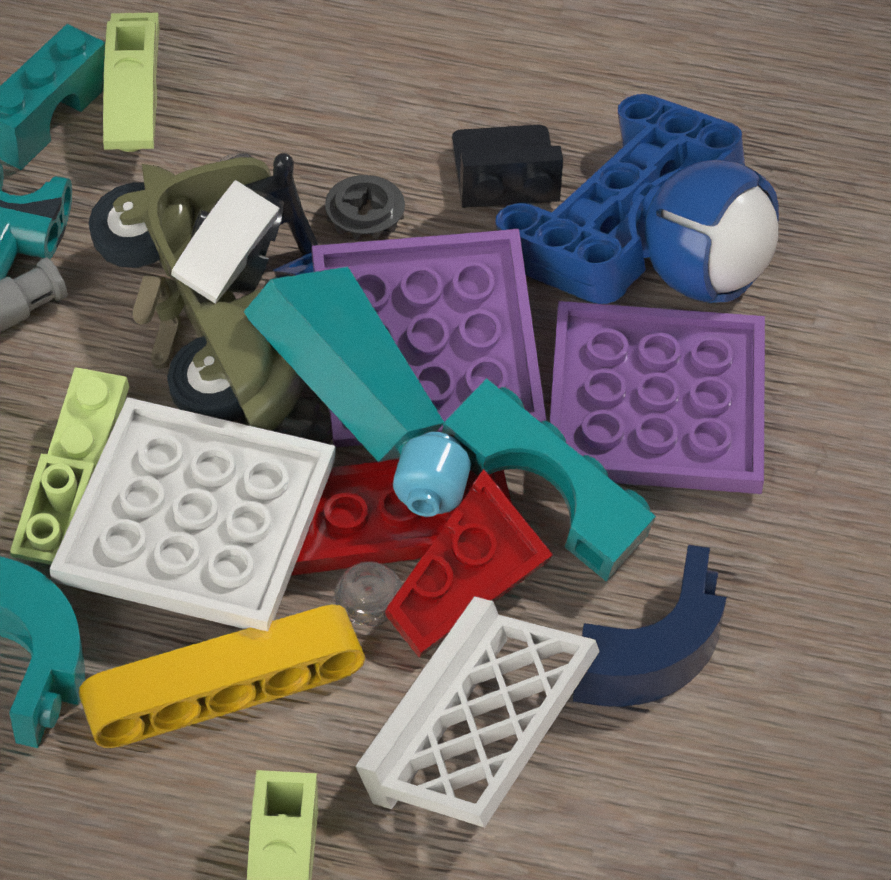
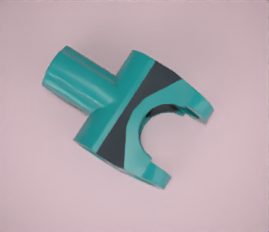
M0 164V280L6 277L18 253L42 259L46 257L51 259L64 236L71 211L72 183L69 178L54 176L50 182H45L40 189L33 193L10 195L2 191L4 170Z

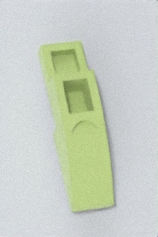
M158 12L111 13V19L107 21L103 93L104 150L119 149L124 152H135L140 149H154L157 108L156 73L160 30Z
M78 367L74 368L48 454L41 453L10 550L11 557L52 564L124 406L129 390L127 377Z

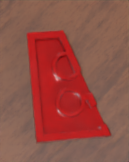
M483 469L426 554L422 556L387 606L385 616L420 658L446 638L474 596L493 602L497 601L548 563L553 554Z

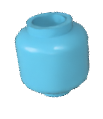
M428 432L412 438L402 448L394 475L393 489L397 497L408 509L417 515L431 517L453 511L462 502L471 468L470 458L460 443L448 434Z

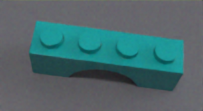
M486 378L444 422L442 433L454 437L460 443L470 458V470L479 476L483 469L488 475L497 471L518 469L535 473L555 486L565 500L570 517L569 533L564 547L606 582L648 537L656 516L650 512V506L645 499L633 490H623L608 477L606 469L595 458L589 455L582 456L566 443L564 435L556 426L548 421L540 422L524 409L520 398L506 387L498 388Z

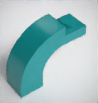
M0 556V636L20 644L32 656L9 714L15 742L38 748L46 727L52 729L56 725L62 702L75 705L80 704L81 700L78 692L79 687L85 681V664L79 627L68 599L49 578L26 564Z

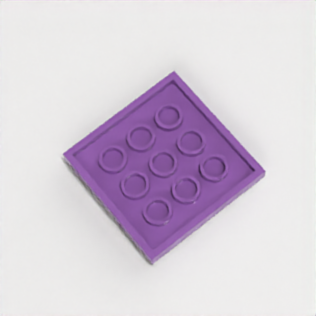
M519 229L312 246L314 272L349 267L444 422L486 378L498 388L506 387L520 398L526 411L540 422L546 421ZM329 409L332 441L335 448L362 445ZM443 425L439 428L437 432L442 433Z
M558 301L550 423L561 431L569 446L580 455H589L599 461L606 469L608 477L615 483L762 494L764 484L765 316Z

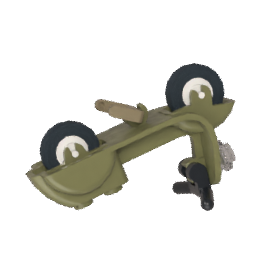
M247 153L229 154L220 159L219 162L186 170L177 175L159 166L142 164L144 182H132L118 186L103 195L92 208L88 224L94 247L107 262L119 267L139 268L159 260L167 277H170V279H166L161 276L145 275L142 279L132 315L137 324L144 325L152 320L156 309L160 319V326L150 359L153 366L158 369H163L170 363L167 382L173 403L178 409L227 421H235L241 418L244 425L273 431L290 415L302 395L306 382L254 327L244 313L261 289L236 299L233 292L226 290L215 304L173 277L171 273L191 241V233L199 211L202 209L210 212L217 199L224 195L235 180L251 190L265 192L273 195L274 198L283 200V214L280 225L288 224L295 242L303 255L312 253V246L318 245V242L303 211L293 177V158L287 153L278 154L273 161V176H271L265 162ZM184 309L198 338L182 347L171 361L181 325L179 314Z

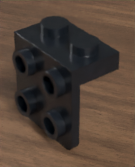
M537 124L460 129L452 134V148L462 208L560 201L563 155L561 146H551L549 130L546 126Z

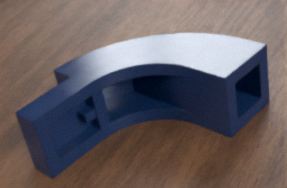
M688 545L680 598L674 609L662 620L652 625L635 629L583 624L582 637L596 640L600 652L575 688L573 702L610 707L640 705L676 692L702 671L718 643L727 597L715 595L718 572L707 570L710 548Z

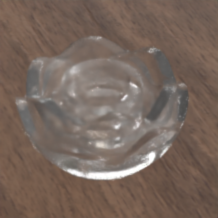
M373 561L360 562L349 567L339 577L334 591V603L345 608L350 622L371 627L380 626L389 620L385 616L386 608L403 584L399 576L388 566ZM365 591H373V593L368 594Z

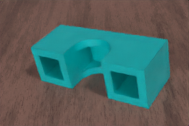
M66 24L0 86V160L22 170L51 142L50 122L59 102L82 112L104 91V41Z

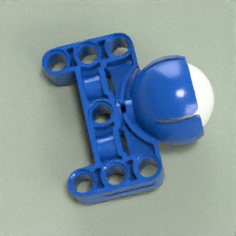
M636 94L627 97L618 105V118L623 148L553 212L534 205L518 203L503 208L496 215L497 231L519 229L526 276L596 304H608L617 301L625 294L627 288L646 271L644 258L649 257L654 269L669 287L690 299L707 303H724L738 298L747 291L773 258L778 241L779 204L777 194L766 178L745 166L742 131L738 126L653 95Z

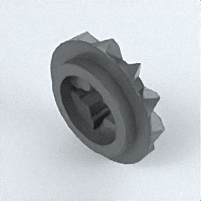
M373 175L352 176L338 182L328 192L325 200L326 218L328 222L334 223L338 234L351 232L356 241L362 234H370L374 239L378 240L382 231L395 232L398 221L404 219L405 201L399 188L384 178ZM367 200H371L372 209L367 212V215H359L358 210H361L363 205H366Z

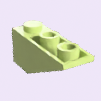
M256 770L250 822L247 880H312L318 817L317 773Z

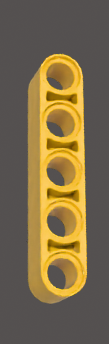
M331 604L271 622L268 632L250 627L99 672L82 683L78 694L96 744L103 748H115L344 679L357 672L363 666L366 657L345 608L340 605Z

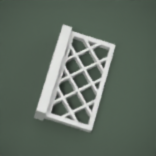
M474 596L356 765L372 803L392 809L397 801H402L485 828L600 652L596 640L498 615L493 601ZM507 637L527 642L529 646L496 659L497 654L508 640ZM562 652L574 655L568 664L548 672L544 671L540 661ZM535 663L539 675L506 687L503 674ZM496 677L500 690L470 701L467 700L477 684ZM542 691L546 692L547 697L540 707L516 715L513 702ZM506 705L510 718L482 729H477L473 717ZM467 720L471 733L438 744V741L449 726ZM514 734L517 735L518 741L511 751L487 759L483 746ZM477 749L481 762L448 774L445 760ZM434 764L438 765L441 777L418 786L410 784L418 770ZM485 778L487 779L489 785L476 804L455 797L453 790Z

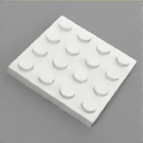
M127 397L51 564V580L55 583L242 629L251 627L268 632L271 622L274 621L335 462V446Z

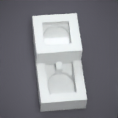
M235 180L199 227L172 269L171 275L216 304L245 268L248 255L278 219L280 208Z

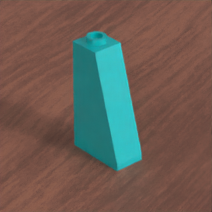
M348 266L270 279L245 309L244 313L254 327L378 462L400 457L402 448L410 439L428 432H437L444 424L439 412Z

